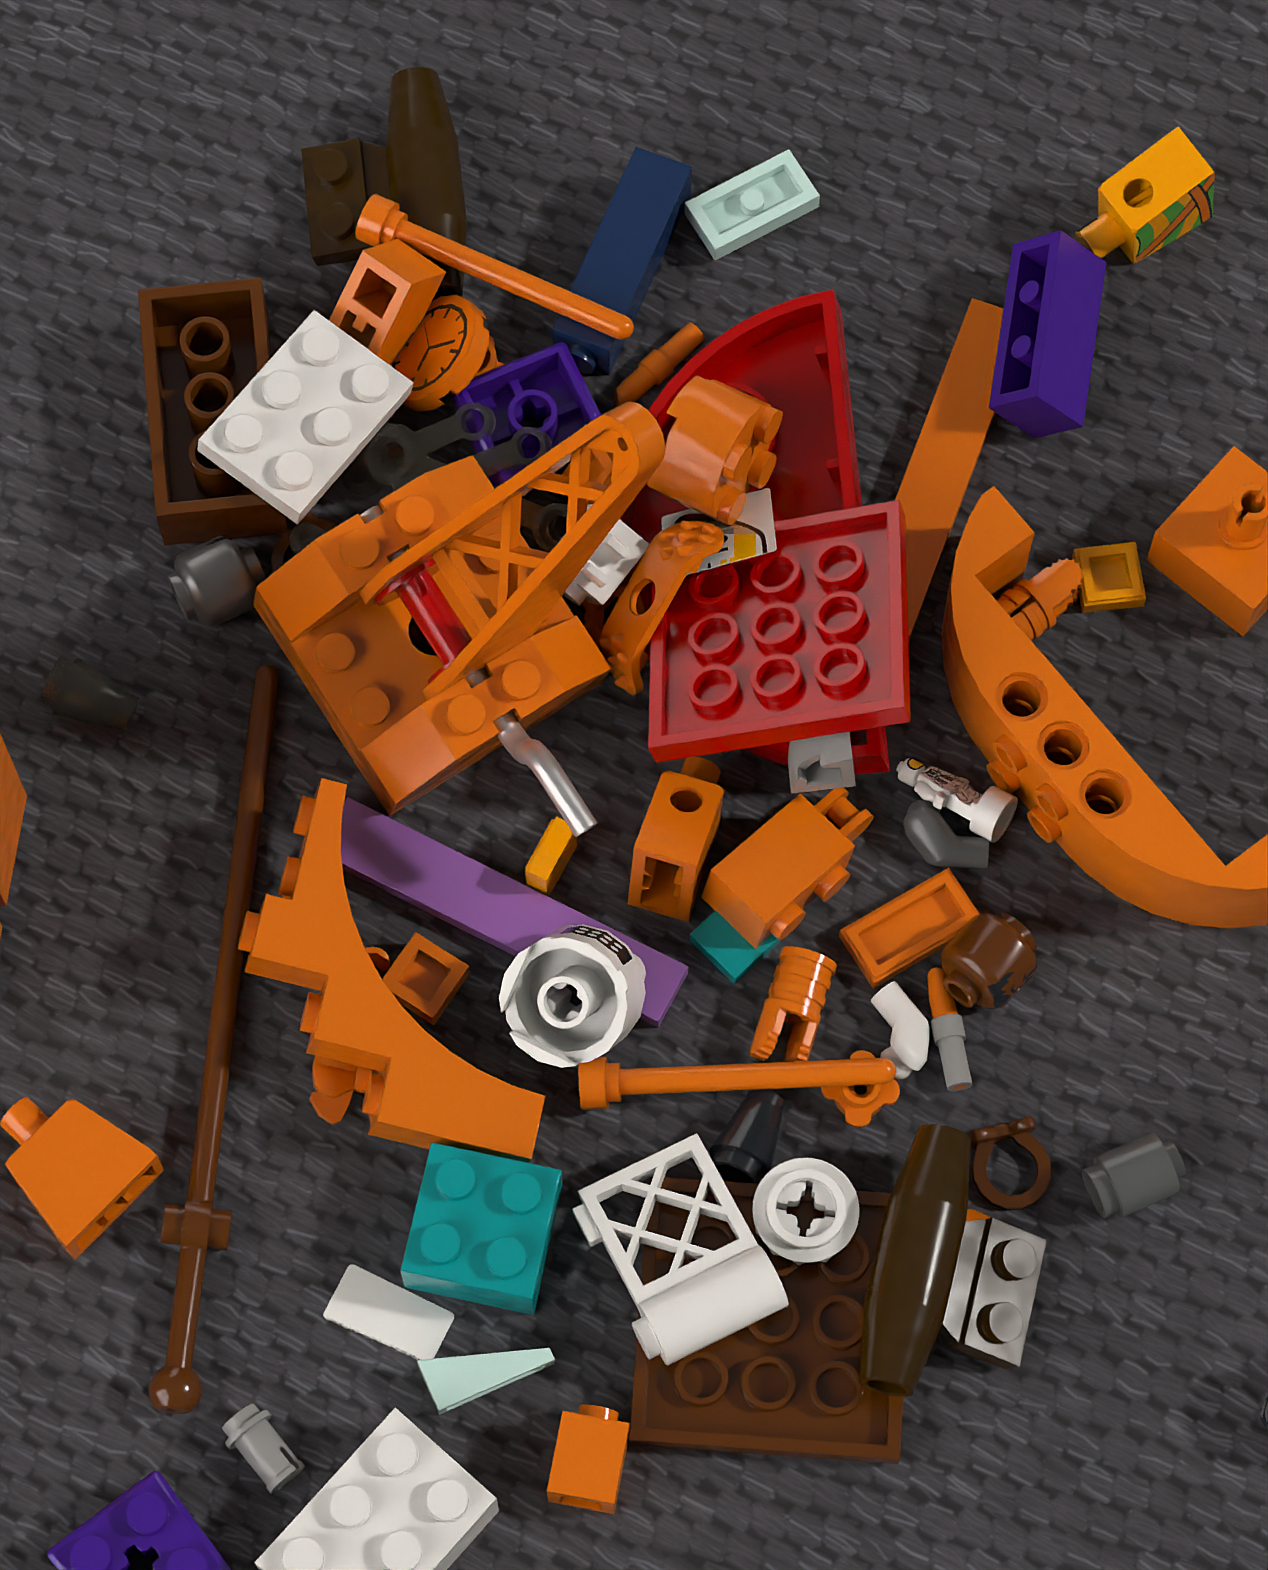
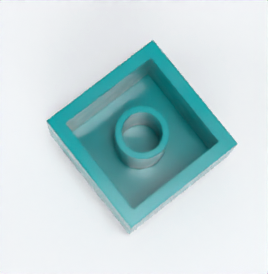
M431 1142L401 1266L404 1287L534 1315L563 1190L562 1170Z

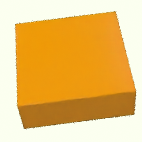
M1136 542L1074 549L1072 558L1075 563H1080L1079 567L1083 569L1082 576H1084L1081 588H1078V591H1080L1079 598L1082 613L1144 606L1146 595Z
M557 816L555 819H551L525 866L526 886L548 897L577 847V837L574 836L565 820Z

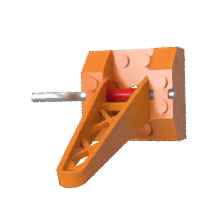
M628 401L595 418L495 489L473 455L426 472L382 498L379 505L368 509L360 516L356 514L312 541L256 587L253 601L255 609L389 816L496 749L504 746L514 759L521 764L527 765L533 771L575 837L597 824V821L555 757L546 746L536 739H531L525 731L599 686L611 670V667L577 615H573L563 600L562 595L665 457L666 445L663 432L654 416L639 403ZM591 449L613 453L610 485L589 481ZM570 461L569 476L555 474L557 470ZM533 488L568 495L566 535L550 553L531 549L520 533L522 496ZM587 500L595 501L587 510ZM412 617L437 655L424 654L418 651L411 643L408 635V625Z

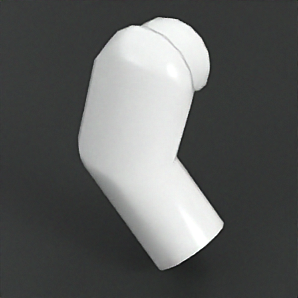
M893 981L877 992L871 999V1003L892 1027L891 1046L881 1052L880 1058H887L894 1063L896 1067L895 1079H905L911 1074L912 1070L919 1071L927 1061L930 1026L927 1019L898 983Z

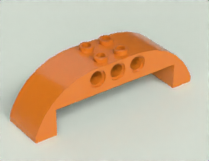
M993 486L983 493L967 520L957 547L941 633L944 672L953 704L969 736L989 762L986 768L991 779L998 788L1009 794L1016 793L1030 810L1027 812V817L1031 826L1044 841L1051 843L1055 840L1086 874L1117 897L1154 915L1189 925L1229 929L1268 925V834L1225 866L997 602L996 599L1008 589H1012L1016 583L1023 579L1034 531Z

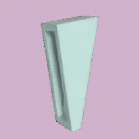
M550 1348L417 1360L418 1367L439 1415L549 1367L555 1362Z

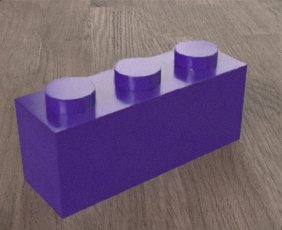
M1061 230L1013 244L989 409L1032 437L1037 438L1080 428L1084 425L1106 262Z

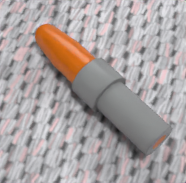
M936 967L930 969L927 975L929 1003L933 1018L930 1024L934 1044L939 1047L947 1090L961 1091L972 1086L964 1046L966 1035L962 1016L957 1012L955 999L944 986L943 980L947 977L944 970Z

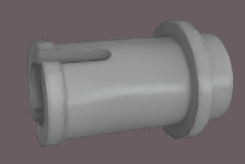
M252 1403L240 1410L222 1427V1430L229 1437L225 1445L228 1449L236 1447L267 1486L266 1489L272 1494L296 1477L304 1469L305 1465L296 1458L268 1422L272 1416L268 1410L260 1412L256 1405Z

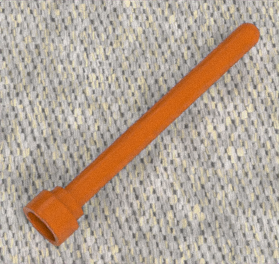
M373 194L362 210L356 227L355 236L357 240L371 246H377L399 239L420 254L611 337L624 340L633 333L634 325L629 317L407 221L408 215L399 211L400 206L394 201L378 194Z
M605 1056L595 1058L590 1062L579 1063L578 1069L579 1096L582 1110L609 1109V1102H621L622 1095L887 1084L896 1075L894 1063L887 1058L621 1069L620 1063H608Z

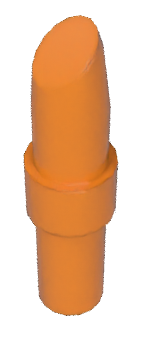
M688 322L658 350L653 349L638 363V368L615 388V408L628 401L636 402L654 385L659 386L674 373V368L705 341V337L700 329L693 323Z

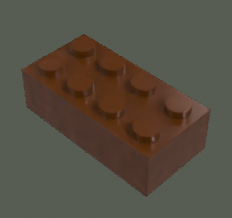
M262 278L139 289L138 298L155 511L164 546L205 542L222 535L234 539L288 532L287 516L197 451L198 440L272 358L268 309Z

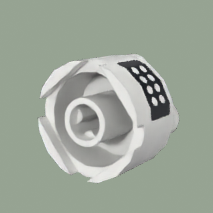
M584 924L561 926L518 953L504 973L499 1002L501 1013L505 1011L507 1022L513 1030L509 1034L519 1048L539 1062L561 1068L590 1062L605 1054L622 1041L641 1017L646 994L644 985L646 976L645 966L641 959L632 953L628 945L607 930ZM569 984L578 990L577 997L582 1000V1003L578 1006L570 1003L572 992L566 988Z

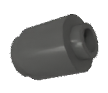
M1153 1132L1094 1157V1165L1082 1170V1178L1088 1195L1102 1218L1109 1217L1115 1213L1123 1218L1179 1193L1180 1184L1178 1178L1186 1175L1183 1160L1175 1144L1170 1139L1161 1142Z

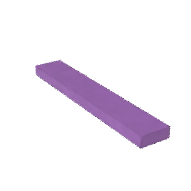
M347 797L343 806L341 822V858L344 871L515 957L524 949L564 925L584 924L607 930L628 945L632 953L637 955L643 962L646 971L644 980L646 994L639 1019L659 1028L688 974V966Z

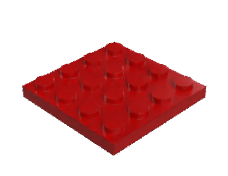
M899 500L774 522L777 549L774 552L685 576L651 637L648 749L656 763L910 722L905 513ZM652 582V603H653L654 598H655V593H656V588H655L654 582Z

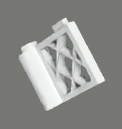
M697 1133L578 1191L582 1204L572 1209L573 1214L590 1247L603 1242L636 1304L641 1318L632 1322V1327L649 1360L660 1355L668 1366L789 1305L784 1287L773 1264L763 1248L757 1244ZM691 1157L694 1159L703 1176L695 1198L661 1189L667 1169ZM653 1176L651 1185L641 1183ZM709 1189L718 1205L705 1201ZM622 1191L646 1198L636 1227L608 1220L599 1202ZM656 1201L690 1211L680 1241L645 1231ZM700 1214L728 1222L737 1239L715 1251L690 1244ZM618 1237L631 1240L627 1252H625ZM640 1244L676 1253L669 1273L643 1286L633 1267ZM685 1257L696 1259L683 1266Z

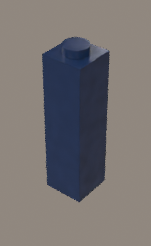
M635 147L570 292L629 317L634 323L684 212L685 202L691 196V166ZM561 314L558 315L552 328L553 345L559 342L567 345L580 373L588 374L595 370L610 376L626 339H616Z

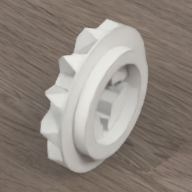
M815 1158L791 1159L770 1170L758 1185L752 1206L756 1233L768 1246L771 1253L789 1259L797 1265L818 1261L827 1262L832 1256L847 1247L856 1231L860 1212L858 1196L847 1176L832 1164ZM806 1186L812 1187L811 1197L814 1198V1208L824 1211L825 1215L830 1216H825L824 1219H813L810 1229L806 1231V1237L799 1236L800 1228L797 1227V1217L787 1214L786 1210L781 1209H787V1206H798L801 1196L805 1195Z

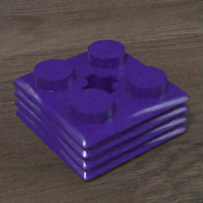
M563 342L556 343L478 375L472 379L463 391L461 390L457 395L454 393L457 413L494 489L589 422L601 416L567 345ZM533 416L534 420L538 424L543 423V426L537 429L524 427L523 420ZM570 461L563 467H561L559 470H557L555 474L561 475L566 469V467L569 465ZM533 488L525 495L538 491V489Z
M158 1471L151 1472L48 1551V1557L57 1570H132L133 1567L129 1560L138 1552H141L146 1558L155 1553L159 1555V1558L152 1564L153 1570H231Z

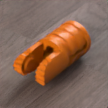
M1059 559L1057 563H1052L1051 567H1046L1030 580H1020L1012 589L1005 591L996 600L1029 639L1034 641L1044 631L1056 625V618L1064 613L1068 606H1073V602L1077 601L1080 592L1078 588H1081L1084 578L1082 576L1083 569L1079 567L1080 563L1074 562V559Z
M785 946L780 950L778 957L779 965L776 966L773 975L774 981L771 983L768 991L769 997L765 999L749 1050V1056L761 1061L768 1059L775 1049L783 1022L793 1024L783 1062L808 1061L821 1019L820 1012L824 1008L826 1001L825 995L829 991L830 979L834 976L837 964L832 959L823 954L805 948Z

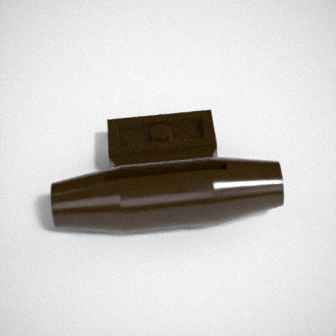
M411 67L395 73L391 78L386 147L356 138L301 149L311 255L317 266L355 261L359 259L362 250L374 247L357 240L355 236L359 217L373 194H378L398 203L400 206L399 211L408 215L407 221L466 246L467 218L458 138L440 78L436 71L426 67ZM423 255L446 271L433 300L450 295L462 297L464 272Z
M924 1124L918 1128L889 1196L864 1301L860 1383L868 1389L886 1395L898 1397L913 1395L939 1331L951 1343V1348L1003 1369L1020 1366L1047 1240L995 1218L966 1221L971 1139L966 1133L949 1126Z

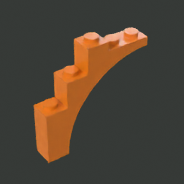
M321 778L314 798L302 795L293 833L304 836L299 859L287 857L278 894L288 896L289 899L266 894L259 914L250 911L246 913L238 943L239 950L249 952L244 972L321 991L320 995L308 993L299 1031L311 1033L306 1053L382 1072L381 1076L370 1075L363 1100L362 1113L372 1115L368 1135L429 1150L432 1142L529 1163L534 1151L545 1096L508 1084L477 1069L453 1054L417 1023L401 1006L382 980L359 935L352 917L344 884L341 858V822L347 784Z

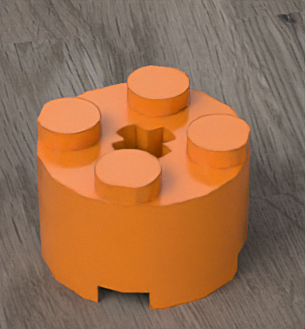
M694 376L681 389L667 411V414L677 419L666 441L665 457L647 481V485L675 502L716 521L733 525L744 508L746 494L750 491L751 487L754 486L762 489L772 474L777 457L776 454L769 452L768 449L779 429L783 412L771 407L766 402L715 379L708 380L700 376Z

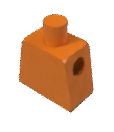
M690 757L684 761L680 773L670 770L662 772L634 846L628 905L689 922L719 830L725 790L720 785H717L721 771L713 762L700 757Z
M24 1097L6 1112L0 1122V1126L21 1145L5 1163L7 1169L66 1252L74 1260L164 1171L157 1154L149 1147L72 1098L66 1101L49 1117L29 1097Z

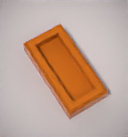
M947 868L840 930L839 937L874 989L943 949L968 921L979 913L951 870Z

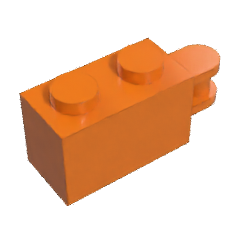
M845 788L833 789L814 806L800 793L710 870L701 898L716 910L755 949L772 934L779 941L787 937L805 917L806 912L803 909L817 896L823 902L827 901L849 879L850 873L846 870V867L855 848L852 842L869 826L874 816L867 809L860 812L846 799L849 792ZM829 817L841 829L838 830L827 818Z

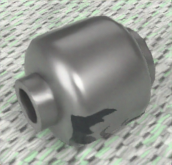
M225 535L218 536L180 553L175 560L174 567L176 572L167 576L187 621L197 618L206 627H214L255 608L253 601L256 584L266 579L253 548L249 546L240 550L235 541Z

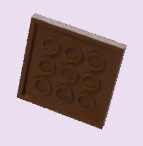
M653 1176L648 1178V1185H651ZM664 1177L661 1189L695 1198L701 1180ZM724 1181L757 1244L763 1248L773 1264L784 1287L789 1305L668 1366L660 1355L649 1360L637 1339L629 1445L899 1464L903 1397L882 1394L868 1389L860 1383L864 1301L891 1193L856 1191L860 1209L859 1221L849 1245L832 1256L827 1262L818 1261L797 1265L780 1255H773L768 1246L756 1233L752 1206L759 1184ZM806 1187L805 1195L801 1196L798 1206H787V1209H781L786 1210L787 1214L797 1217V1227L800 1228L799 1236L806 1237V1231L810 1229L813 1219H824L825 1216H830L825 1215L824 1211L814 1208V1198L811 1197L812 1187ZM709 1189L705 1201L718 1205ZM656 1201L645 1231L680 1241L690 1211ZM700 1214L690 1244L715 1251L737 1239L728 1222ZM643 1244L641 1271L643 1286L668 1274L676 1253ZM685 1257L683 1266L696 1259ZM638 1312V1319H640L641 1315L640 1312Z

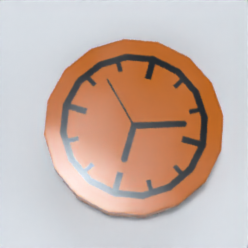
M458 295L442 296L433 300L421 324L391 365L414 382L411 394L402 403L405 407L415 412L437 409L444 404L439 400L440 398L445 396L450 390L456 395L461 390L463 391L482 366L489 346V330L483 326V321L486 319L483 311L469 300Z

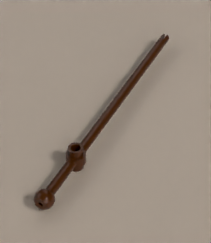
M263 664L257 669L251 699L187 1199L185 1206L165 1204L161 1243L180 1245V1254L165 1367L159 1369L152 1377L149 1385V1398L154 1408L173 1414L190 1413L199 1404L202 1396V1383L197 1373L192 1370L207 1248L227 1250L232 1211L212 1209L245 955V951L238 949V943L246 913L251 908L277 704L279 673L275 666L271 664Z

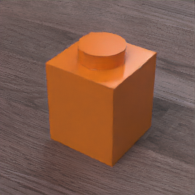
M587 1404L579 1405L578 1413L562 1411L547 1487L548 1502L610 1514L615 1513L630 1423L617 1421L619 1415L617 1411Z

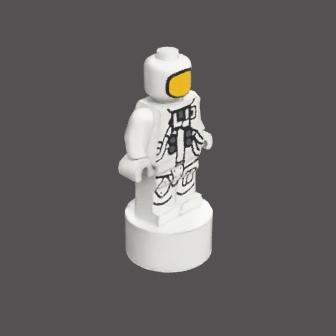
M908 758L904 762L901 761L897 766L898 779L912 787L915 786L914 790L923 800L933 802V806L938 809H942V806L947 807L970 820V831L993 843L1004 834L1014 816L1018 803L1017 797L996 786H991L982 795L968 785L969 781L967 779L954 776L932 766L925 770V766L912 758Z

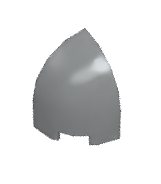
M850 732L789 741L787 760L791 794L856 786Z

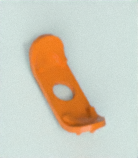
M683 520L681 523L673 524L660 531L647 547L608 617L599 640L601 653L611 667L610 672L616 679L615 685L624 689L632 696L643 690L640 671L649 657L644 650L688 572L695 574L704 558L718 553L723 548L724 532L719 527L701 521ZM654 582L656 588L654 601L644 614L638 615L636 602L639 593L648 583Z

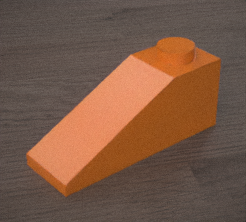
M399 239L362 250L329 321L391 366L421 324L446 271Z

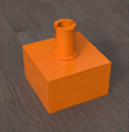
M1233 446L1155 531L1146 561L1242 637L1268 610V472Z

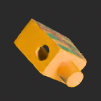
M1178 126L1102 183L1098 188L1099 216L1075 232L1076 238L1081 245L1100 258H1103L1120 246L1130 261L1137 263L1213 217L1215 172Z

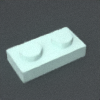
M788 149L685 202V216L713 259L717 260L818 208L820 195Z

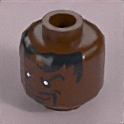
M983 913L972 917L945 945L940 955L942 968L947 976L943 980L946 990L957 1002L966 1007H972L976 1004L987 1009L1002 1008L1033 977L1037 969V960L1034 953L1037 945L1034 937L1020 921L1005 913H1000L997 916Z

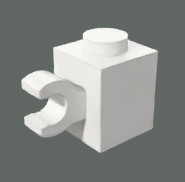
M588 504V505H587V510H588L593 504ZM619 519L563 593V596L580 606L584 599L589 603L604 605L645 553L649 543Z

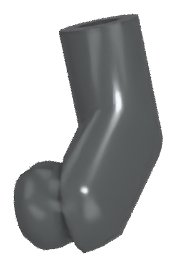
M917 800L908 807L903 821L905 834L925 862L934 866L987 869L989 840L983 837L955 835L940 814V809L935 808L931 801Z

